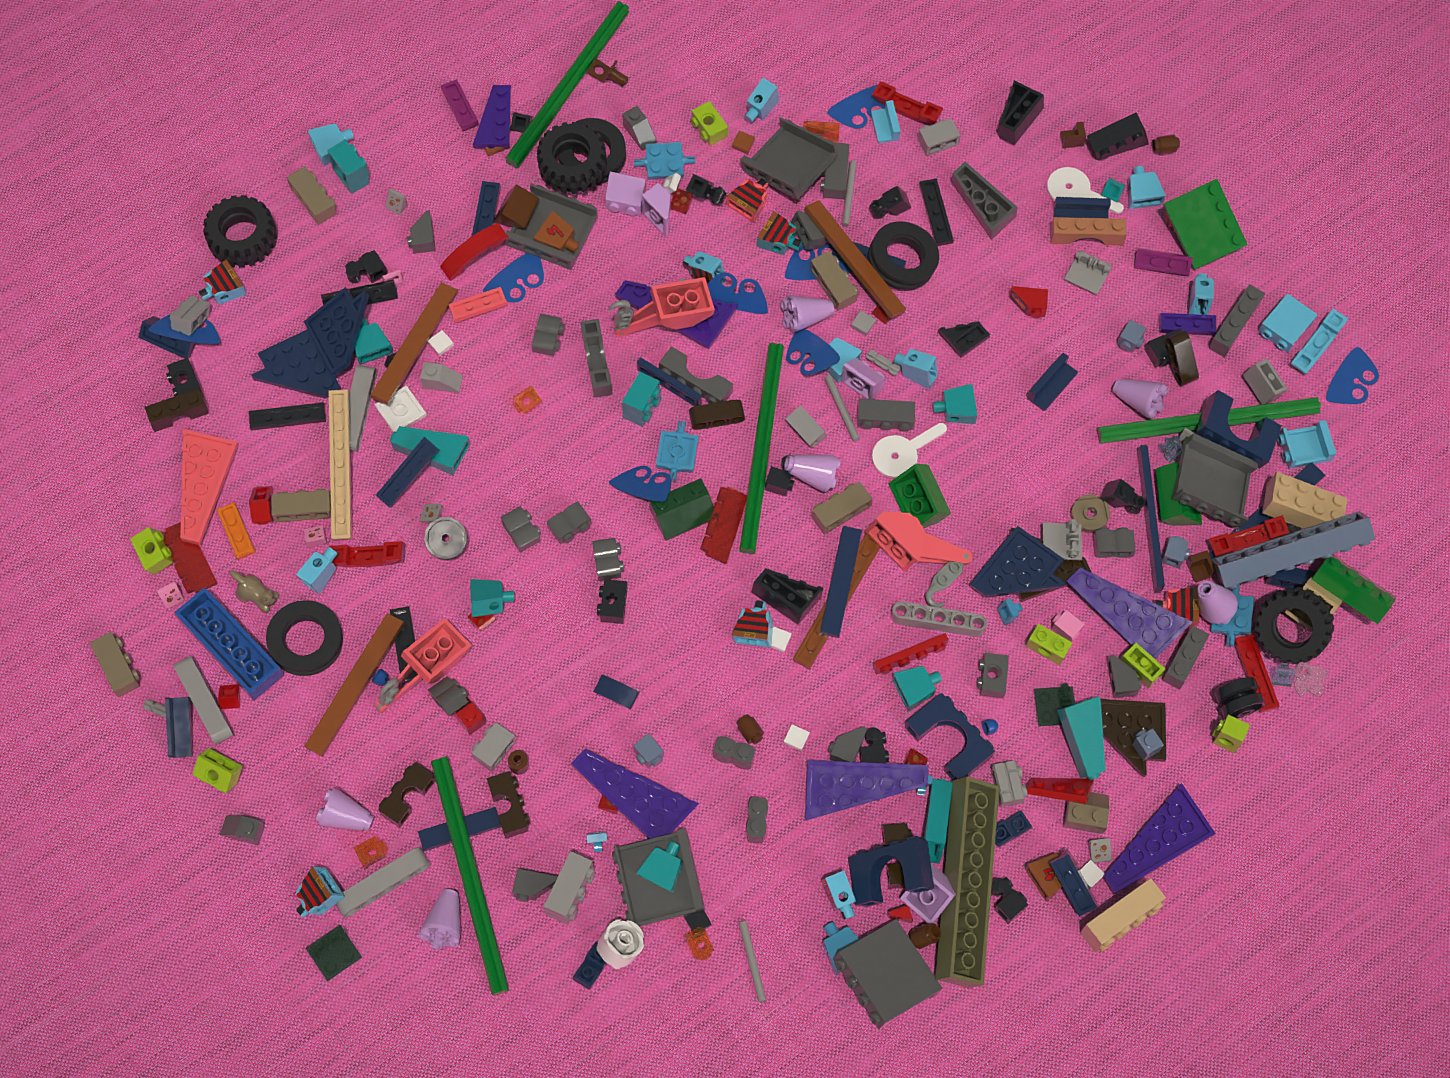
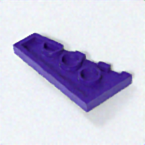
M511 85L492 86L473 142V148H509Z

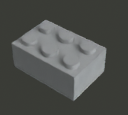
M570 851L545 902L544 910L546 916L566 925H569L570 920H575L578 913L577 906L579 902L582 903L587 894V891H585L588 884H592L596 875L592 860Z

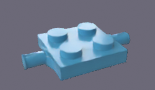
M681 142L646 144L645 159H634V167L645 166L648 180L666 179V177L675 173L684 178L683 168L685 164H695V156L684 157Z
M678 421L677 431H661L656 468L669 470L671 482L672 478L673 482L677 481L678 472L693 473L699 436L684 432L685 421L682 422V427L681 421Z
M1240 584L1238 587L1232 588V592L1238 599V607L1234 616L1227 624L1212 623L1211 626L1212 633H1222L1227 636V647H1230V645L1234 647L1235 636L1251 635L1255 598L1254 596L1240 595Z

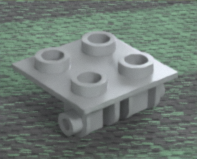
M1078 251L1064 280L1097 295L1112 265L1109 262L1106 263L1099 260L1098 257L1095 258L1094 255L1091 256L1084 253V251Z
M1075 519L1069 520V523H1043V544L1064 558V560H1082L1081 524L1077 523Z

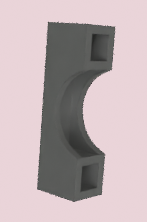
M1250 284L1248 285L1213 338L1209 347L1210 350L1224 358L1226 357L1247 321L1260 305L1265 295L1263 291Z
M599 319L581 321V333L593 396L612 395V384L606 363Z
M672 346L659 362V369L702 395L709 404L727 401L733 393V383L718 374L708 379H700L693 376L686 367L687 355Z

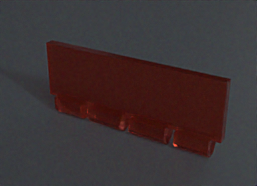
M720 487L716 499L719 502H715L711 514L713 519L709 520L705 532L708 536H704L700 549L706 552V556L727 564L746 505L747 495L731 487Z
M181 522L165 528V532L162 533L164 536L163 542L172 553L171 558L173 563H176L174 567L180 579H183L182 584L186 592L189 594L195 591L197 594L204 587L208 589L217 585V581L200 546L181 540Z

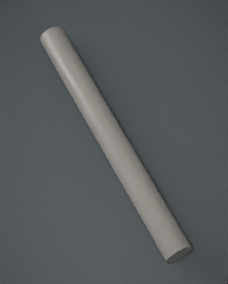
M855 161L849 162L842 226L848 227L850 224L856 172Z
M827 375L825 377L826 383L853 442H857L860 440L856 428L832 376Z
M747 921L739 922V927L758 1002L762 1003L767 1000Z

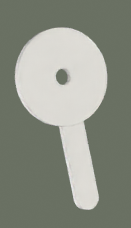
M1063 167L1057 169L1050 175L1047 182L1048 194L1054 201L1056 197L1106 198L1091 191L1089 179L1082 171L1076 168ZM1066 185H1071L1072 188H1071V189H1067L1065 186H1066ZM1111 200L1109 211L1116 214L1122 213L1123 205Z
M939 423L910 441L897 435L882 438L877 442L872 453L875 468L884 476L890 478L898 477L917 463L918 449L946 433V425ZM897 454L898 459H893L891 456Z

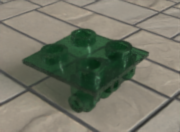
M1068 683L1060 684L1061 687L1034 689L1038 727L1062 725L1057 710L1075 704L1073 686H1068Z
M338 925L306 947L307 952L327 982L362 958L341 925Z

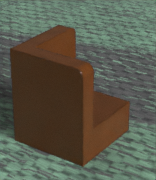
M1076 122L1074 130L1060 132L1062 148L1084 146L1086 133L1083 122Z
M1208 550L1190 555L1186 562L1195 583L1212 578L1216 572Z

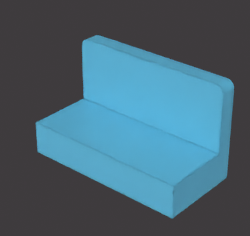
M893 100L886 101L884 109L871 111L878 143L899 140L901 132Z

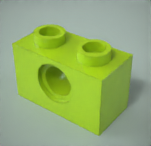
M710 101L692 110L690 121L693 127L698 128L703 141H707L711 146L728 137V126Z
M147 527L130 538L145 571L155 575L173 563L172 553L163 542L164 536L159 530Z
M1038 623L1026 647L1060 666L1069 652L1072 642Z
M1135 643L1121 659V661L1136 671L1137 678L1140 677L1141 682L1149 689L1165 671V668L1138 643Z
M1227 715L1225 720H1220L1213 731L1212 736L1215 737L1213 744L1235 753L1243 743L1250 724Z
M208 748L198 756L192 775L214 786L219 791L227 793L237 785L242 765Z

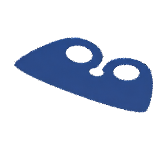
M875 85L838 102L828 110L827 114L848 127L860 129L868 121L866 114L861 112V108H866L868 115L872 118V107L880 106L884 109L885 106L872 97V93L877 87ZM859 115L863 117V123L856 125L853 123L852 118Z
M826 244L824 247L818 249L817 255H822V250L824 248L833 249V246L831 244ZM804 246L799 251L795 250L788 262L785 278L790 280H817L810 270V261L815 258L813 249L808 250L811 254L808 260H802L799 257L800 251L806 250ZM836 256L841 269L845 270L847 274L852 273L853 271L843 258Z
M528 253L524 254L493 277L485 286L483 292L501 287L507 302L515 303L521 301L525 297L526 290L521 284H517V280L522 279L523 284L529 288L539 287L544 281L541 259ZM536 274L539 277V282L530 284L527 280L528 276ZM513 288H519L521 296L513 298L510 296V291Z
M720 273L707 284L711 299L714 301L717 299L722 300L723 303L738 304L736 310L755 314L768 313L763 290L756 280H742L739 284V293L734 292V288L737 286V279L730 273ZM725 276L730 277L733 281L729 287L721 283V279ZM748 282L753 283L755 291L751 293L746 292L744 284Z
M170 315L158 320L148 329L154 334L184 341L205 344L220 343V338L214 325L207 319L204 321L207 326L197 328L190 336L171 328Z
M806 329L794 333L786 354V360L791 364H797L802 361L806 353L811 354L809 358L802 362L800 367L801 372L805 375L820 372L840 360V356L834 348L819 336ZM794 351L801 352V356L797 360H791L790 358ZM809 361H814L815 367L810 371H806L804 368L805 364Z
M1360 347L1354 348L1340 365L1329 385L1326 394L1327 401L1339 404H1361L1367 400V389L1361 384H1355L1354 379L1357 378L1366 385H1373L1378 381L1379 373L1371 359ZM1365 371L1374 373L1375 377L1372 381H1367L1363 378ZM1356 388L1361 389L1364 392V397L1356 399L1352 395L1353 390Z
M638 466L614 477L609 481V484L625 493L647 500L662 502L668 497L671 487V476L666 472H659L651 476L648 483H644L643 480L647 479L652 471L648 466ZM638 470H647V474L645 476H636V472ZM659 475L666 477V480L662 483L654 482V479Z

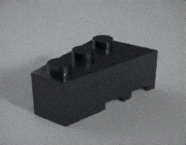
M1014 80L999 124L1000 138L1015 145L1044 109V94Z
M1137 112L1087 135L1097 160L1106 159L1110 156L1149 145L1146 131Z
M765 568L754 581L752 593L799 625L820 600L823 587H814L806 584L805 581L800 580L799 582L788 578L789 576Z

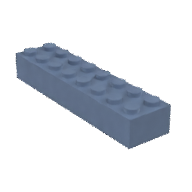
M1358 511L1211 560L1216 569L1217 581L1223 587L1232 589L1245 581L1247 583L1258 580L1257 577L1264 575L1265 577L1273 576L1276 574V571L1282 569L1284 571L1295 568V565L1301 563L1303 565L1310 564L1319 557L1324 559L1333 556V553L1338 551H1350L1351 547L1356 545L1366 546L1371 543L1370 541L1375 540V535L1370 518Z

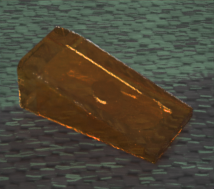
M804 121L803 127L814 134L817 133L826 140L838 143L840 123Z

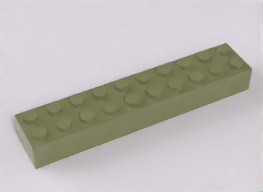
M970 777L954 780L952 784L945 875L956 896L941 913V937L939 938L935 979L967 988L984 985L1000 787Z

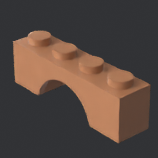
M1053 217L1050 227L1051 244H1070L1081 238H1096L1103 241L1105 245L1123 246L1127 236L1126 219Z

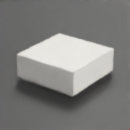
M675 173L666 177L663 187H666L670 193L675 192L681 176Z
M443 330L428 340V344L439 356L454 346L452 340Z
M773 627L771 648L785 652L792 633Z
M791 725L783 744L802 751L810 732Z
M1091 860L1080 870L1090 889L1105 875Z

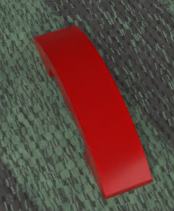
M881 81L872 93V97L884 106L886 101L893 100L896 113L916 121L935 123L943 111L942 107L928 101L926 104H923L897 93L895 87Z
M499 223L489 226L457 247L443 261L440 268L451 281L465 271L463 267L491 246L496 248L509 237Z
M1282 515L1266 520L1264 524L1228 535V533L1209 538V542L1215 557H1219L1287 535L1290 532Z
M402 541L384 542V545L329 546L338 553L332 561L334 566L375 567L402 561Z

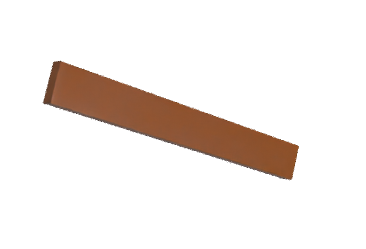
M820 200L805 206L804 211L887 315L892 319L904 313L906 310L905 306Z
M442 282L440 283L372 391L371 398L386 405L389 404L449 308L448 304L454 300L458 289Z
M867 533L859 544L846 606L881 548ZM827 601L793 658L794 662L809 670L829 637L820 634Z
M388 613L385 615L304 747L323 757L405 623L402 620Z

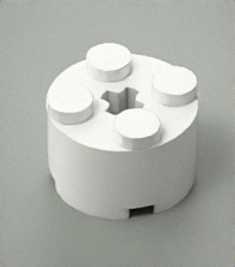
M621 919L610 923L598 941V953L606 963L615 969L630 965L644 947V935L641 928L629 920L620 921Z

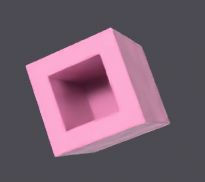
M1066 610L1063 614L1059 613L1052 621L1054 623L1052 631L1072 642L1082 631L1085 624Z

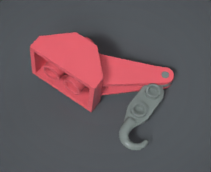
M705 277L651 286L650 293L653 301L636 312H633L630 302L626 300L617 301L609 307L610 311L620 307L616 313L615 325L613 326L617 337L659 324L674 330L693 327L712 316L715 311Z
M883 511L865 530L904 572L915 562L946 564L933 577L931 586L926 592V601L932 607L941 608L945 605V602L935 603L932 598L933 594L946 589L962 573V566L967 565L973 558L970 551L925 533L920 521L910 513Z
M444 618L403 651L401 657L408 665L398 678H392L384 685L378 697L380 700L375 704V707L380 713H383L421 680H424L427 684L438 681L464 657L472 645ZM415 670L418 675L399 691L398 687Z

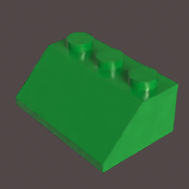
M1173 462L1156 468L1161 521L1172 526L1201 525V512L1173 499L1179 463Z
M914 464L889 482L901 512L910 513L912 516H915L920 521L923 529L939 523L951 514L929 465Z

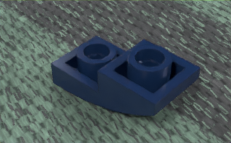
M603 674L593 691L597 695L630 710L639 694V691Z
M1022 810L1005 821L1003 820L996 824L995 844L998 848L1033 828Z
M595 942L585 956L584 962L572 979L589 990L607 965L597 951V942Z

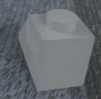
M424 362L420 379L424 389L460 393L463 375L443 364Z

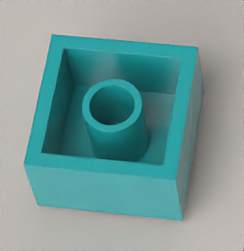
M345 139L327 150L332 169L351 194L370 184L368 178L370 174L366 168L367 163L363 157L357 155L358 152L353 144H349Z
M642 372L638 373L622 401L624 419L641 427L644 426L645 422L650 421L653 415L652 410L654 407L659 406L662 399L660 397L659 380Z

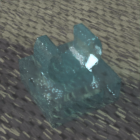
M1175 435L1172 438H1165L1166 443L1164 445H1158L1160 451L1164 453L1165 459L1169 462L1178 457L1182 451L1180 437Z
M1280 662V667L1276 666L1271 678L1272 685L1291 687L1296 676L1295 669L1289 668L1288 663Z

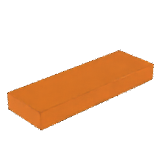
M235 502L216 509L237 560L256 553Z

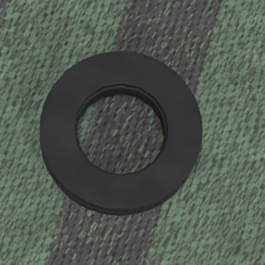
M585 118L576 121L579 125L582 123L588 125L589 129L590 127L594 128L596 133L601 135L603 142L609 146L610 154L606 158L605 174H602L603 178L601 181H596V185L608 182L610 172L620 173L625 165L626 144L623 134L615 125L603 119ZM574 149L566 150L558 155L559 163L565 166H577L583 163L575 157Z
M897 221L886 224L878 230L870 244L868 260L887 285L896 289L912 290L925 285L930 280L939 263V250L933 237L922 227L910 222ZM904 243L911 246L919 255L920 265L911 269L899 267L888 256V245Z
M302 600L284 606L272 617L267 627L266 644L273 660L282 670L296 676H311L321 673L336 661L343 646V633L337 617L328 607L319 602ZM303 621L315 622L324 630V640L320 648L312 654L304 656L295 655L290 652L285 644L286 634L290 628Z

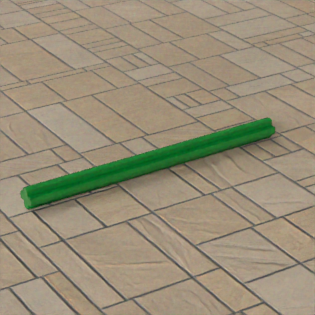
M621 1L616 2L505 157L508 165H512L514 168L520 166L629 13V7L626 4H622Z
M769 343L740 543V552L743 554L749 553L751 555L756 552L784 345L780 343Z
M1318 397L1232 408L1228 415V424L1232 426L1259 422L1265 417L1276 420L1319 414L1321 402H1319ZM1203 413L1098 427V439L1100 444L1182 433L1185 428L1196 431Z
M447 757L434 759L431 761L488 983L491 994L496 996L509 991L449 760Z

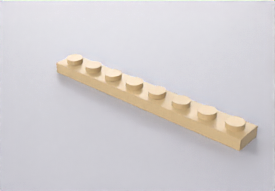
M331 390L329 391L331 539L351 540L349 391Z

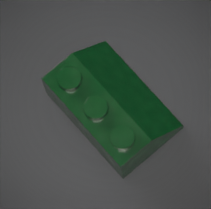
M701 478L670 491L665 501L649 500V509L665 541L717 519L710 494Z

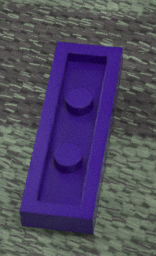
M1160 313L1159 316L1160 333H1169L1179 328L1188 334L1215 335L1217 332L1216 315Z

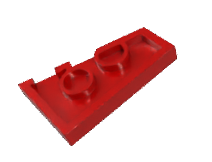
M1031 778L1027 786V794L1087 804L1094 785V779Z

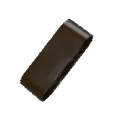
M1181 331L1167 337V348L1174 377L1178 385L1184 386L1198 380L1199 373L1188 333Z
M741 400L698 405L689 409L691 425L694 430L737 424L745 420Z

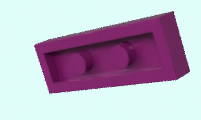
M456 79L441 85V90L462 131L478 125V119L458 80Z
M1138 248L1134 267L1189 276L1193 257Z

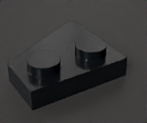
M979 321L971 322L967 325L959 324L953 328L945 329V327H941L939 329L941 336L960 357H963L990 338V333Z

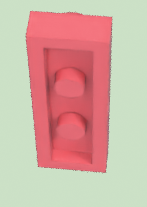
M501 287L448 305L456 323L507 306V301Z

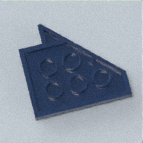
M345 287L303 321L328 369L334 376H337L350 365L369 298V293L365 290L353 298L350 290Z
M308 329L259 352L258 356L265 368L251 374L255 381L324 399L329 397V391L341 390Z
M1017 526L971 582L970 586L986 598L1064 588L1066 583L1054 575L1064 562V558Z

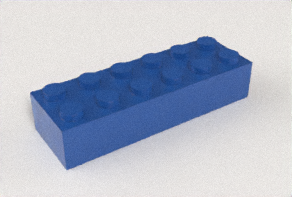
M205 587L174 612L183 626L253 701L284 676L280 667Z

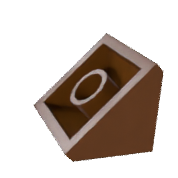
M516 184L507 192L494 219V223L525 229L540 199Z

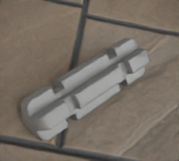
M874 350L868 352L866 359L871 362L874 361V364L886 371L889 370V373L894 376L899 373L901 369L899 365L895 363L893 365L892 361L881 354L877 355L878 353Z
M150 699L145 701L143 705L145 710L166 718L165 705L158 702L155 703V701Z

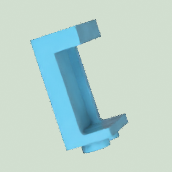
M1287 293L1262 323L1258 332L1265 339L1275 343L1279 349L1289 352L1305 330L1314 323L1318 314Z
M1326 420L1319 421L1316 426L1289 431H1287L1286 427L1282 428L1277 438L1279 446H1282L1283 461L1287 463L1288 469L1308 466L1311 462L1314 464L1331 462L1336 455Z

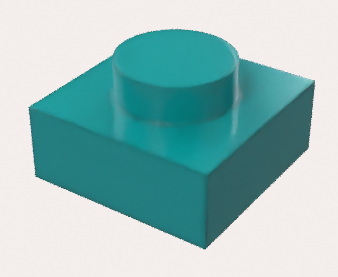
M1109 178L1101 195L1118 202L1126 185Z

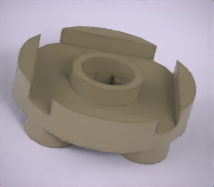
M1092 494L1084 495L1074 503L1071 510V518L1081 524V531L1095 532L1099 528L1106 526L1110 518V508L1098 496ZM1088 510H1091V512L1095 513L1096 515H1093V517H1089L1086 515V513L1088 512Z

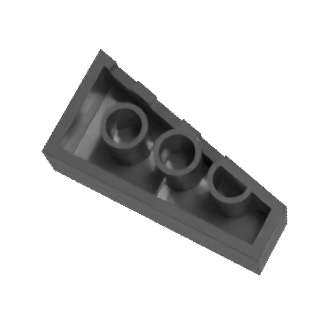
M964 162L952 173V183L992 240L1017 216L1018 207L967 162Z

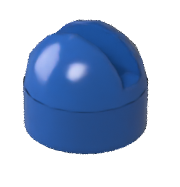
M379 669L372 678V682L378 686H384L387 683L386 681L389 680L388 674L382 669Z
M986 719L982 721V728L987 736L994 734L998 730L999 726L996 720Z

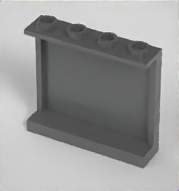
M780 117L781 127L752 158L744 155L740 162L745 173L757 179L762 178L768 185L798 199L838 157L836 144L833 141L826 140L819 134H814L805 127H800L791 120Z
M531 184L530 193L537 196L540 200L525 229L512 227L510 231H506L509 238L505 240V245L572 270L598 219V210L592 204H584L573 197L568 198L557 191H550L541 185ZM552 211L574 228L575 236L573 240L580 243L575 253L567 248L563 252L533 240V237Z
M1193 433L1183 441L1173 499L1180 501L1184 505H1189L1199 512L1207 513L1215 519L1227 522L1231 526L1240 527L1249 521V518L1244 516L1250 475L1257 470L1258 464L1241 454Z
M685 828L677 830L676 833L621 847L614 846L615 852H612L614 864H618L619 872H616L619 884H622L624 890L621 892L623 904H627L628 911L625 912L626 920L632 921L640 927L705 910L689 836ZM670 841L680 845L676 857L683 861L674 893L636 874L656 847L665 851Z
M897 919L841 950L833 958L835 967L843 974L848 987L853 989L859 1004L866 1009L870 1021L878 1029L924 1000L934 997L943 989L938 980H935L936 977Z

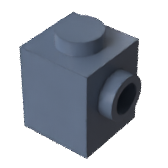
M1130 319L1120 335L1117 345L1123 350L1133 353L1136 348L1140 349L1145 340L1143 336L1147 328Z
M1170 536L1165 547L1162 564L1180 569L1183 561L1188 559L1190 549L1187 548L1189 541L1179 536Z
M1153 728L1149 731L1144 729L1136 734L1137 738L1132 744L1143 761L1160 752L1164 746Z
M649 733L633 745L634 752L637 754L635 757L642 766L645 764L649 769L651 766L656 767L663 761L664 751Z

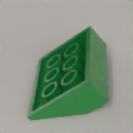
M1214 179L1163 204L1186 256L1193 257L1191 264L1193 270L1248 245L1218 179Z
M1335 555L1327 558L1312 578L1314 582L1376 624H1379L1396 600V596Z

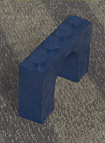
M1217 390L1207 400L1196 434L1253 460L1260 469L1269 463L1282 425L1265 417L1256 423L1250 441L1238 438L1233 434L1228 424V415L1234 398Z
M943 693L939 694L906 721L905 728L917 742L939 726L954 727L962 734L965 740V749L946 765L944 770L952 781L969 777L994 755L995 751L993 750L994 746L989 740L983 739L979 729L975 725H971L967 721V716L961 710L958 711L954 707L952 699L949 696L945 697Z
M918 836L908 837L907 841L891 842L890 846L887 847L876 846L873 848V851H859L856 853L857 855L849 857L853 892L856 900L855 905L870 907L883 903L880 881L881 872L886 863L894 858L898 859L902 865L907 892L918 894L934 889L928 841L919 839Z

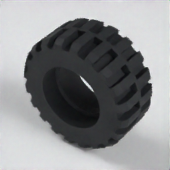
M564 122L561 126H553L551 131L547 130L544 133V137H541L539 146H537L539 173L547 185L551 184L552 189L556 191L560 189L562 193H567L568 191L572 194H577V191L585 192L588 187L593 188L596 186V181H601L603 178L602 174H605L606 147L601 135L597 134L594 128L590 127L589 129L588 125L584 123L579 125L578 122H572V124ZM570 149L580 150L588 155V158L577 166H565L555 160L560 153Z
M234 195L230 199H222L221 203H216L212 206V211H208L206 214L207 218L204 219L203 232L212 255L218 258L219 262L222 263L224 260H227L231 267L238 265L239 268H244L245 265L253 266L255 262L259 261L260 263L263 261L265 255L269 256L272 252L271 248L275 247L277 232L270 210L266 208V205L262 201L258 202L257 198L250 197L249 199L247 195H241V197ZM248 222L256 225L255 231L243 240L234 241L224 237L227 230L237 223Z
M1288 587L1270 596L1259 608L1260 611L1255 619L1257 621L1255 632H1258L1256 638L1258 643L1262 642L1264 645L1262 649L1265 652L1268 650L1271 653L1270 657L1273 659L1279 658L1281 659L1280 662L1285 664L1287 662L1292 664L1306 663L1319 656L1331 641L1335 626L1332 622L1334 616L1329 612L1330 606L1322 601L1324 598L1320 595L1317 597L1313 594L1314 591L1310 589L1307 591L1303 590V587H1296L1295 589ZM1296 608L1309 616L1313 625V631L1306 641L1301 643L1290 642L1279 633L1277 618L1283 610Z

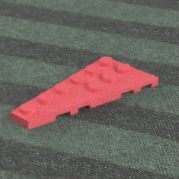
M183 429L180 535L182 541L201 545L238 447L236 441Z

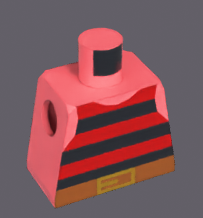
M762 178L756 184L749 179L745 180L727 195L726 205L752 223H755L767 203L768 192L765 189L768 183Z
M1198 587L1168 590L1164 600H1154L1155 604L1192 621L1188 628H1191L1192 625L1197 627L1199 623Z

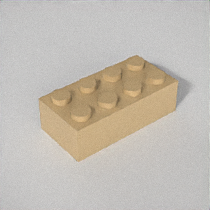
M1276 472L1267 483L1262 513L1274 518L1283 515L1285 522L1305 529L1345 516L1347 498Z
M1150 878L1087 923L1080 934L1095 953L1099 950L1104 952L1116 941L1115 938L1119 941L1128 934L1132 926L1136 929L1144 923V920L1148 918L1147 915L1151 918L1157 914L1164 906L1162 903L1166 897Z

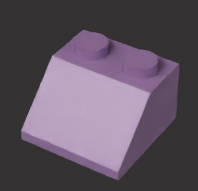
M610 172L605 198L606 209L613 212H624L631 216H641L642 194L646 192V179Z
M657 183L642 194V213L667 237L669 236L671 193L666 187H662Z
M855 358L844 364L841 382L865 399H875L884 388L886 379L883 374L871 369L866 362Z
M931 863L934 889L918 894L905 891L900 899L927 923L932 924L956 894L947 876Z

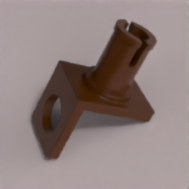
M595 59L588 70L590 75L602 83L611 78L622 87L629 78L616 70L617 60L614 61L610 68L600 60ZM601 66L604 70L603 74H597L594 71V67Z

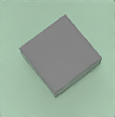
M860 311L852 322L851 328L867 336L876 323V319Z

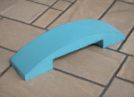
M1332 309L1318 330L1291 362V365L1307 374L1348 321V318Z

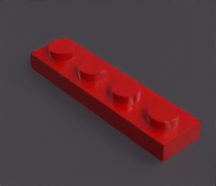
M946 633L875 661L873 669L876 675L880 673L887 674L894 667H904L914 659L921 660L926 658L931 652L935 651V653L943 651L949 639Z
M1254 634L1236 638L1234 644L1247 678L1254 677L1259 687L1256 693H1260L1263 696L1266 704L1259 710V713L1278 709L1280 705Z

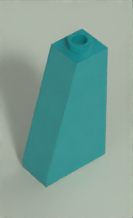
M399 426L397 431L392 433L390 441L393 450L407 456L426 437L440 449L428 465L452 476L455 474L471 445L469 437L460 434Z
M1097 696L1057 710L1080 778L1088 777L1089 780L1100 777L1099 773L1106 771L1101 700Z
M933 779L923 840L928 841L930 862L940 864L945 847L953 782L944 779Z

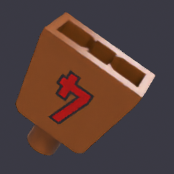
M553 211L533 237L534 241L563 252L567 248L575 253L580 246L579 242L573 240L575 236L574 228Z
M1057 853L1029 863L1025 868V871L1046 902L1063 888L1050 864V861L1060 857Z

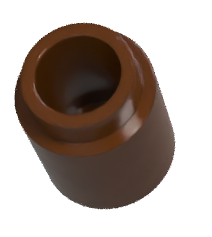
M1175 134L1159 136L1152 140L1153 152L1159 155L1177 152V149L1180 147V140Z
M746 714L736 722L738 730L748 744H757L763 739L764 731L754 717Z
M515 750L508 756V765L511 772L521 775L528 770V757L523 751Z
M927 923L912 930L910 934V940L917 949H923L936 943L941 937V931L934 923Z

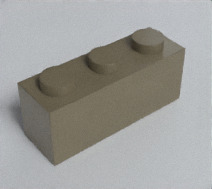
M303 167L287 177L289 187L318 225L336 215L335 201L332 197L328 198L326 189L322 184L316 182L317 178L312 171L309 172L306 167Z
M827 251L810 261L811 272L837 311L857 301L858 289L855 284H851L847 272L841 269L839 260L835 255L833 256L830 251Z
M860 481L856 484L852 483L840 494H833L825 503L820 502L815 505L812 510V519L825 535L871 507L873 499Z
M316 489L315 491L308 492L306 490H298L295 493L282 491L272 494V517L275 523L330 519V490Z
M110 632L90 642L118 698L140 687L137 682L140 677L135 668L131 670L129 664L132 661L127 652L123 654L121 648L124 645L119 636L115 637Z

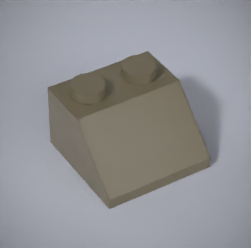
M1091 792L1087 804L1067 801L1063 827L1104 834L1109 817V795Z

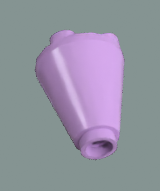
M789 295L781 300V308L784 313L783 327L785 329L788 328L791 332L802 330L834 314L832 301L826 299Z
M1118 379L1114 384L1113 393H1116L1119 398L1146 418L1154 419L1156 413H1161L1164 408V402L1162 401L1169 387L1159 382Z
M788 455L785 460L784 469L816 489L827 492L829 488H834L836 485V477L834 476L840 466V459L833 455Z
M1203 581L1199 584L1197 593L1200 614L1210 623L1227 624L1236 613L1238 607V599L1234 593L1211 581Z
M335 787L332 790L328 789L324 797V801L327 802L325 808H320L316 816V820L319 821L318 825L355 831H368L374 816L369 815V811Z
M444 889L438 896L419 930L418 937L431 943L430 946L434 949H442V946L458 947L459 898L458 893L451 889Z

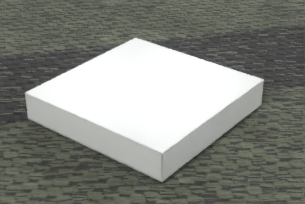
M407 386L396 391L388 405L382 402L374 404L392 432L397 431L399 426L410 427L427 416Z

